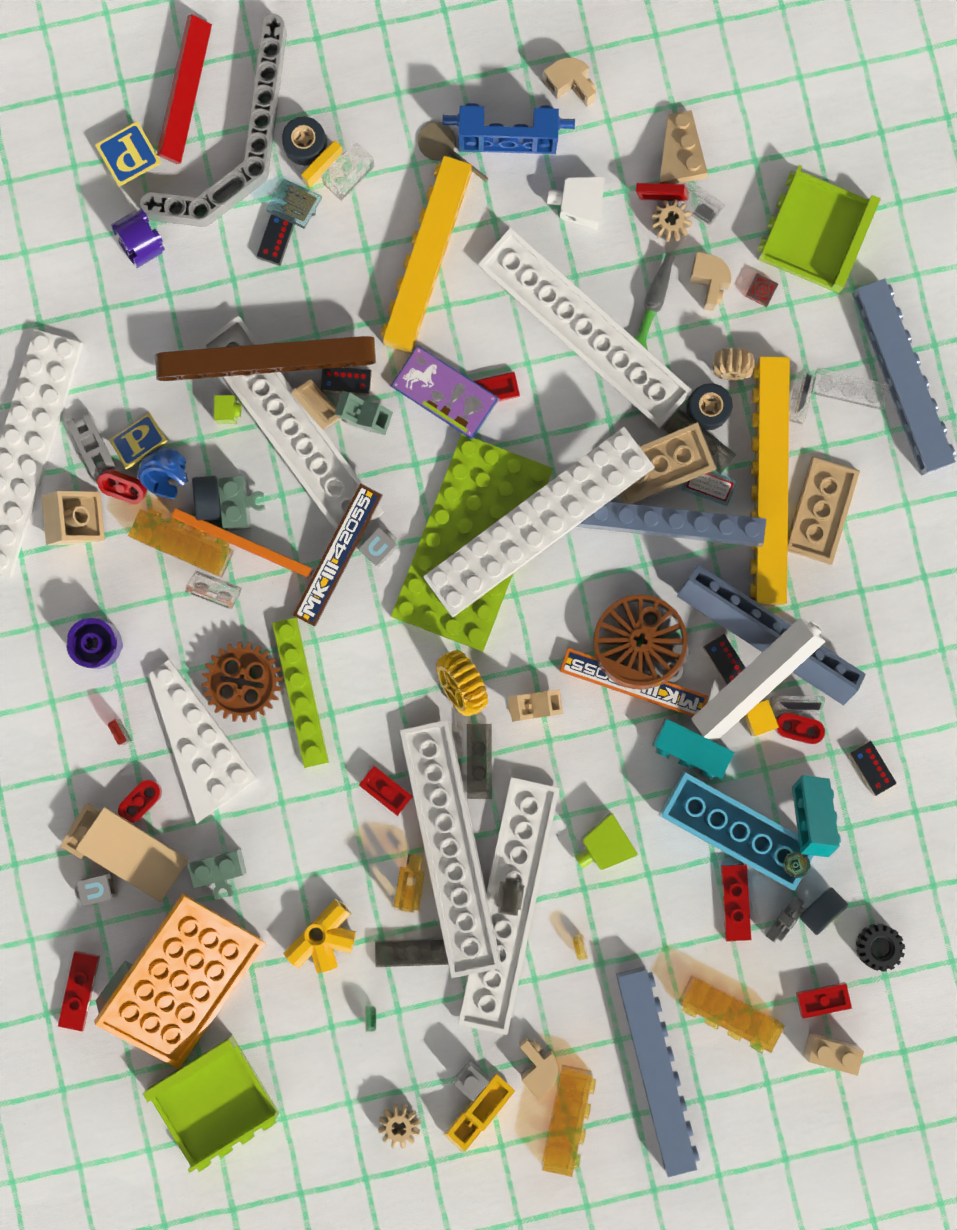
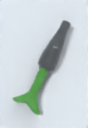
M670 254L665 255L663 263L644 300L646 311L638 334L633 337L647 350V334L655 313L659 312L664 304L671 267L675 259Z

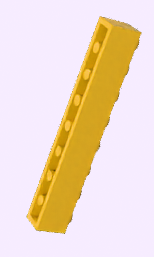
M444 156L442 163L438 162L434 171L436 181L434 186H429L426 196L429 202L427 208H422L418 221L421 223L419 232L415 231L413 234L411 245L414 247L412 253L406 255L403 265L406 271L404 277H399L396 285L398 295L396 300L392 299L388 314H391L389 322L384 323L380 337H383L385 346L410 354L413 352L472 174V164Z

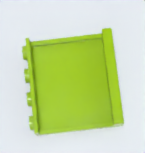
M799 165L795 172L790 171L785 183V185L789 186L786 194L781 193L777 201L776 207L780 209L777 216L772 215L766 229L770 230L767 238H762L757 251L761 252L758 260L839 294L846 284L881 198L871 195L869 199H866L801 172L802 165Z
M233 1035L153 1084L142 1093L147 1103L152 1101L190 1164L188 1168L189 1173L195 1169L198 1172L204 1170L211 1164V1159L217 1155L220 1158L226 1156L233 1151L232 1146L238 1142H241L242 1145L255 1137L253 1133L260 1128L263 1131L269 1129L276 1124L275 1119L279 1115L278 1109Z

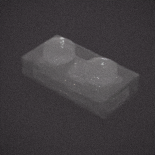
M195 570L186 585L185 592L232 609L240 596L242 587Z

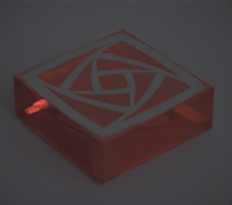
M756 273L745 297L767 307L778 283Z
M114 719L108 723V727L118 745H125L132 741L121 719Z

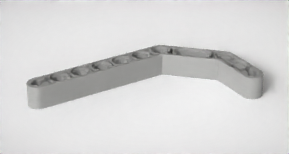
M269 14L262 22L244 162L197 198L153 192L144 194L140 200V207L149 220L206 227L267 181L287 37L284 21L279 15ZM274 27H276L274 33L275 38H273L271 31H274ZM269 50L277 51L273 56L266 55ZM267 73L274 74L269 80L263 79V76ZM265 96L271 98L267 103H260L261 98ZM261 120L268 121L264 127L256 126ZM262 143L265 145L260 151L254 150L256 144ZM255 167L262 168L261 172L257 175L250 173ZM233 183H243L236 192L224 201H215L217 195ZM183 206L180 213H172L174 207ZM199 209H207L204 216H196V212Z

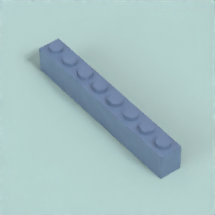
M884 278L857 288L852 294L921 476L955 463V449L947 441L946 426L943 421L939 420L937 415L938 405L929 394L928 379L925 375H922L919 368L921 365L920 358L912 350L911 335L907 329H904L902 324L903 315L901 309L896 307L894 303L892 286L887 284Z
M608 502L576 527L763 547L766 519Z
M699 564L687 578L677 595L678 598L761 652L765 651L792 626ZM822 645L793 671L794 674L843 706L858 692L866 675Z
M645 966L616 973L667 1177L695 1171L697 1170L696 1161H700L696 1145L691 1146L689 1137L693 1136L690 1121H685L683 1112L687 1111L684 1096L678 1095L677 1087L681 1086L678 1072L672 1071L670 1062L675 1060L671 1046L666 1047L664 1037L668 1036L665 1021L660 1022L658 1012H662L659 997H654L652 987H656L653 973H648Z

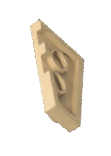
M692 110L668 114L660 183L679 184L706 179L708 172Z

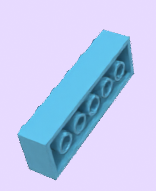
M681 772L658 814L660 817L793 891L796 890L813 858V855L801 854L797 834L686 772ZM798 853L806 859V866L804 872L795 876L786 870V858Z

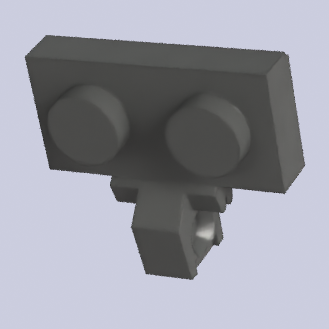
M795 896L787 908L778 916L777 921L766 934V937L774 943L777 939L782 942L805 911L802 907L804 901Z

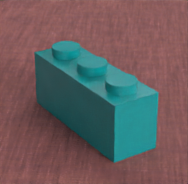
M664 719L652 743V746L657 748L655 753L667 759L672 755L679 759L678 764L690 770L695 766L702 770L700 775L714 781L715 777L723 778L735 753L668 719Z
M802 775L792 786L800 852L805 855L830 857L840 847L841 843L836 823L837 813L834 810L833 803L834 791L831 789L830 779Z

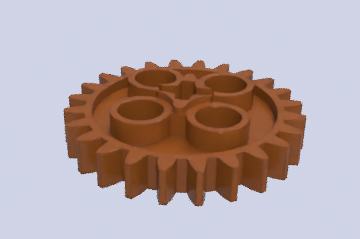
M238 642L237 648L234 649L232 644L229 643L227 652L222 648L218 649L220 657L211 655L214 661L213 665L205 664L210 669V672L202 673V676L208 678V682L202 683L201 686L208 687L209 690L203 696L212 697L208 705H217L215 713L223 710L224 719H227L232 714L233 722H236L239 716H241L243 722H247L248 715L253 720H257V712L265 716V707L274 708L270 701L279 700L274 693L275 691H282L281 687L276 686V682L283 680L281 677H276V673L281 671V668H273L277 660L275 658L267 659L270 654L269 651L260 654L262 646L258 645L252 650V643L248 642L246 648H243L242 642ZM230 661H236L238 663V671L231 675L227 671V664ZM256 665H260L263 669V674L259 679H254L251 675V669ZM244 675L245 680L263 683L264 687L258 688L243 685L242 689H240V684L222 681L221 677L227 676L242 679ZM226 685H231L234 690L233 696L229 699H225L222 695V689ZM252 689L258 693V699L253 704L249 703L246 699L247 692Z

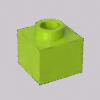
M214 395L215 422L217 424H237V417H241L242 413L241 403L238 402L234 395Z

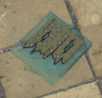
M283 179L277 191L272 193V199L266 208V212L305 229L311 217L316 215V208L322 196Z

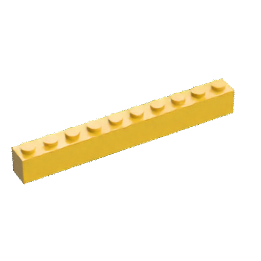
M759 357L756 364H754L752 378L756 379V388L752 389V403H756V411L752 413L751 426L755 427V437L751 439V451L755 452V461L751 462V476H755V486H751L750 498L754 501V510H751L750 517L765 518L766 526L763 547L750 546V549L754 550V559H750L749 564L750 574H753V584L749 586V598L760 605L787 604L790 357Z

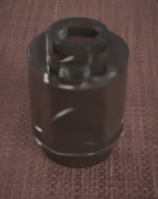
M505 877V881H500L496 903L498 913L518 915V910H521L525 885L520 884V879Z

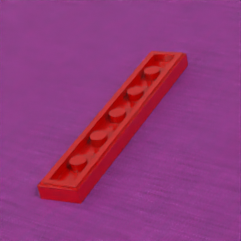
M193 14L187 16L156 154L175 164H181L212 28L211 23Z

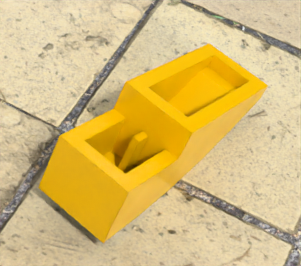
M495 1074L490 1079L488 1085L474 1101H470L443 1135L461 1152L466 1151L481 1131L487 1128L515 1090L500 1076Z

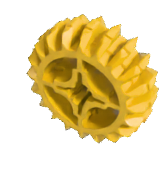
M454 650L443 654L442 657L437 659L436 672L441 683L440 686L453 704V707L464 716H471L481 712L488 704L487 688L484 686V680L480 677V672L477 671L470 658L466 657L463 652Z

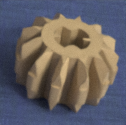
M676 199L673 200L672 206L669 205L667 200H664V209L657 205L655 207L657 214L651 215V220L655 221L651 225V229H660L656 236L660 238L665 234L666 242L670 241L672 235L676 242L679 241V233L686 236L688 234L686 228L692 226V222L687 220L691 217L692 213L689 211L684 212L686 209L685 203L678 208V200ZM669 216H672V219L676 218L675 225H670V222L666 223Z
M723 348L715 352L712 367L713 373L720 379L736 381L749 378L754 370V354L740 348Z
M393 1104V1112L386 1108L384 1110L386 1117H379L378 1122L383 1126L378 1128V1133H386L382 1139L384 1143L392 1139V1148H395L396 1142H400L401 1148H405V1140L413 1144L415 1142L413 1135L420 1134V1129L416 1126L420 1125L421 1121L418 1118H414L416 1115L415 1109L407 1113V1104L403 1105L402 1110H399L397 1104ZM395 1122H397L398 1124H401L403 1122V1130L401 1128H398L396 1130Z

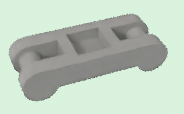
M89 411L82 413V417L76 420L72 418L66 421L82 457L94 478L100 476L101 472L106 469L117 467ZM87 425L89 430L81 434L80 428ZM101 454L103 460L95 463L93 457Z

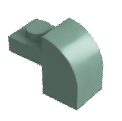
M342 391L334 414L342 418V421L347 424L385 435L393 412L380 404L364 401L350 392Z

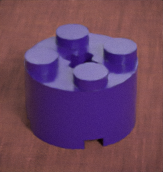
M142 208L131 212L110 225L114 235H119V244L136 268L161 255L162 251L165 250L161 243L163 240L156 229H151L148 223L149 219Z
M97 618L78 621L70 628L67 635L66 648L68 655L76 664L86 668L102 669L110 666L117 660L123 648L122 638L117 628L111 623ZM92 639L98 640L96 643L97 648H91L93 645Z

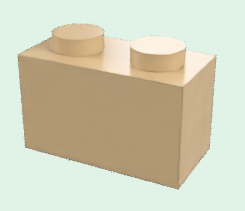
M809 1032L803 1057L810 1063L858 1076L864 1050L858 1045Z

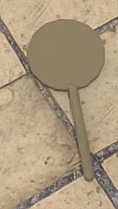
M433 122L421 129L418 135V146L425 157L431 160H442L444 156L452 155L457 160L469 163L454 151L456 137L454 131L448 125L443 126L442 122ZM472 166V172L487 182L488 177Z

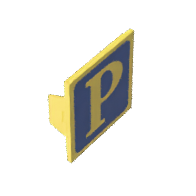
M138 121L95 144L119 187L161 164Z
M150 413L109 440L126 469L168 442Z

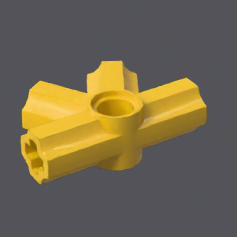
M335 898L283 953L286 959L299 969L312 955L317 973L337 968L338 963L334 950L351 954L357 931L339 927L351 914L348 908ZM315 927L320 928L323 931V938L315 939L311 934V929Z

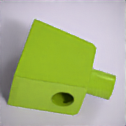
M609 813L581 838L586 849L574 857L582 869L595 861L599 869L604 870L633 858L638 853L614 814Z

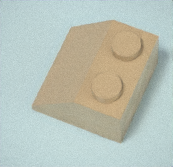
M55 491L42 496L46 545H72L105 541L100 492Z

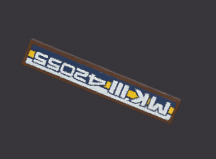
M360 483L293 616L314 627L317 625L383 494Z

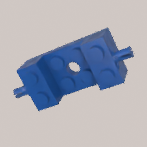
M467 103L465 106H460L459 114L457 115L443 114L442 125H457L459 127L460 152L556 154L558 130L575 129V118H560L559 109L549 105H542L539 108H534L532 127H528L526 124L506 127L500 123L484 126V106L476 103Z

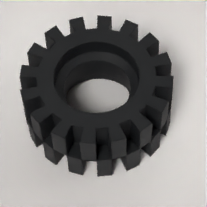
M872 924L869 928L865 927L862 934L859 933V942L856 941V946L858 947L856 952L860 956L859 959L868 967L876 971L881 970L885 972L887 969H894L895 964L899 965L901 963L900 958H904L905 955L902 952L905 949V944L902 943L903 938L896 930L883 924ZM877 938H885L889 943V951L883 957H876L871 950V945Z

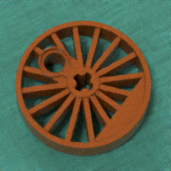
M632 595L614 602L601 615L593 635L594 655L601 670L615 683L631 689H650L669 681L681 668L687 653V633L680 615L665 601L649 595ZM638 602L637 623H635L628 603ZM643 602L654 604L653 607L649 606L643 609ZM623 606L631 627L614 611L615 609ZM658 606L667 611V613L662 617L660 611L657 609ZM610 615L625 631L604 623L605 619ZM653 615L657 622L653 625H647L643 621L644 616ZM671 616L677 622L673 626L658 631L659 627ZM600 629H604L623 638H598ZM679 629L682 635V639L659 638ZM641 634H645V644H642L641 647L636 646L637 641L635 640H639ZM598 644H624L601 654ZM658 645H682L681 655ZM626 651L616 662L608 659L610 656ZM656 652L678 660V662L671 668ZM630 655H632L631 658H630V661H629L628 665H627V666L622 665V663H623ZM649 655L667 674L658 678ZM636 657L638 658V671L632 669ZM643 657L651 676L643 673Z

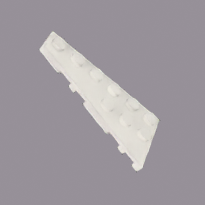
M167 660L152 671L149 677L196 824H198L258 778L172 661Z

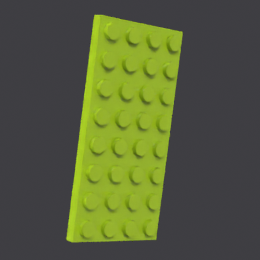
M461 434L391 617L483 652L513 573L455 617L450 615L423 576L547 485L553 468L475 438L471 440L464 434Z

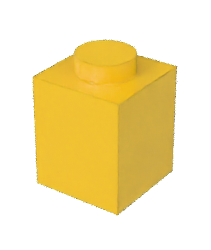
M769 700L760 701L744 716L751 736H758L779 728Z

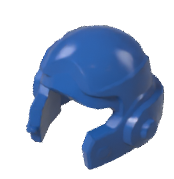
M159 447L139 463L137 477L142 485L151 493L176 499L178 495L177 486L169 484L168 480L174 479L181 486L189 481L187 473L184 471L186 459L172 448Z

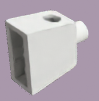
M605 177L566 178L564 191L549 189L547 204L561 206V219L597 230Z

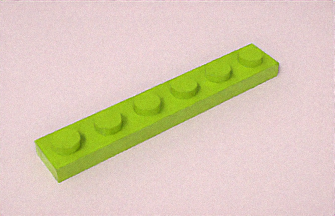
M298 618L272 623L304 768L329 763Z

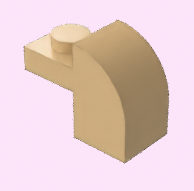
M563 58L543 71V81L556 98H559L573 88L586 107L595 101L596 87L591 79H586L590 67L585 62L576 58Z
M697 252L689 282L708 286L703 309L713 311L716 304H721L724 290H720V288L726 290L729 288L731 272L721 258Z
M560 689L508 697V708L512 722L563 714Z
M526 1037L519 1043L520 1048L534 1064L521 1075V1081L539 1100L555 1084L558 1077V1064L552 1049L543 1055L544 1049L535 1039L531 1041Z

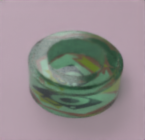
M791 852L784 859V870L792 877H804L810 870V861L805 854Z
M365 1006V1032H375L376 1007Z

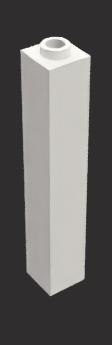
M799 618L696 713L691 720L703 737L716 742L826 641L820 635L822 632L820 627L812 620L807 622Z

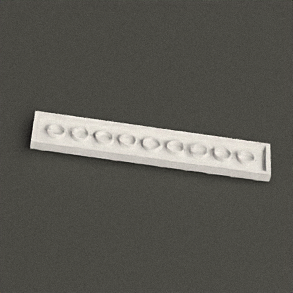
M511 227L478 264L481 269L659 429L693 392Z
M237 316L199 345L202 349L258 345L259 342L240 316ZM282 373L223 377L328 521L337 530L362 482L323 429L291 394L293 388ZM379 505L369 524L384 513Z
M36 329L33 331L0 438V574L11 578L83 347L81 342Z
M623 427L423 577L450 615L455 617L654 469V465L626 428Z
M450 720L400 730L451 978L502 968Z
M513 777L510 779L486 891L502 968L468 975L458 1025L508 1035L560 790L559 787Z

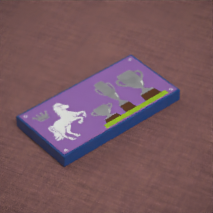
M418 345L391 384L393 389L471 440L499 401L497 396Z

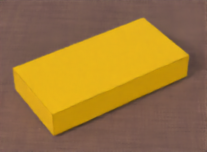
M336 140L302 173L303 182L309 188L343 155L342 146Z

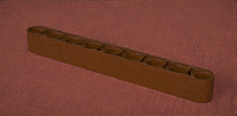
M371 336L170 351L155 354L156 380L158 381L353 367L376 363L374 337Z

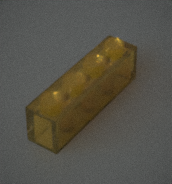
M151 508L147 512L139 510L128 537L218 577H223L234 553L232 549L228 548L230 543L217 537L215 542L207 539V533L193 528L191 532L183 528L185 523L171 518L170 522L161 518L162 513Z
M691 975L678 1001L683 1006L682 1011L694 1018L697 1014L706 1018L704 1023L717 1030L719 1026L728 1030L727 1035L735 1040L741 1041L744 1038L751 1042L749 1045L751 1048L760 1053H763L764 1050L772 1053L785 1027L781 1021Z
M563 1064L561 1066L541 1163L542 1171L572 1177L574 1169L578 1170L581 1154H577L578 1146L584 1143L586 1129H582L584 1119H589L591 1104L587 1103L589 1094H594L596 1079H593L591 1070Z

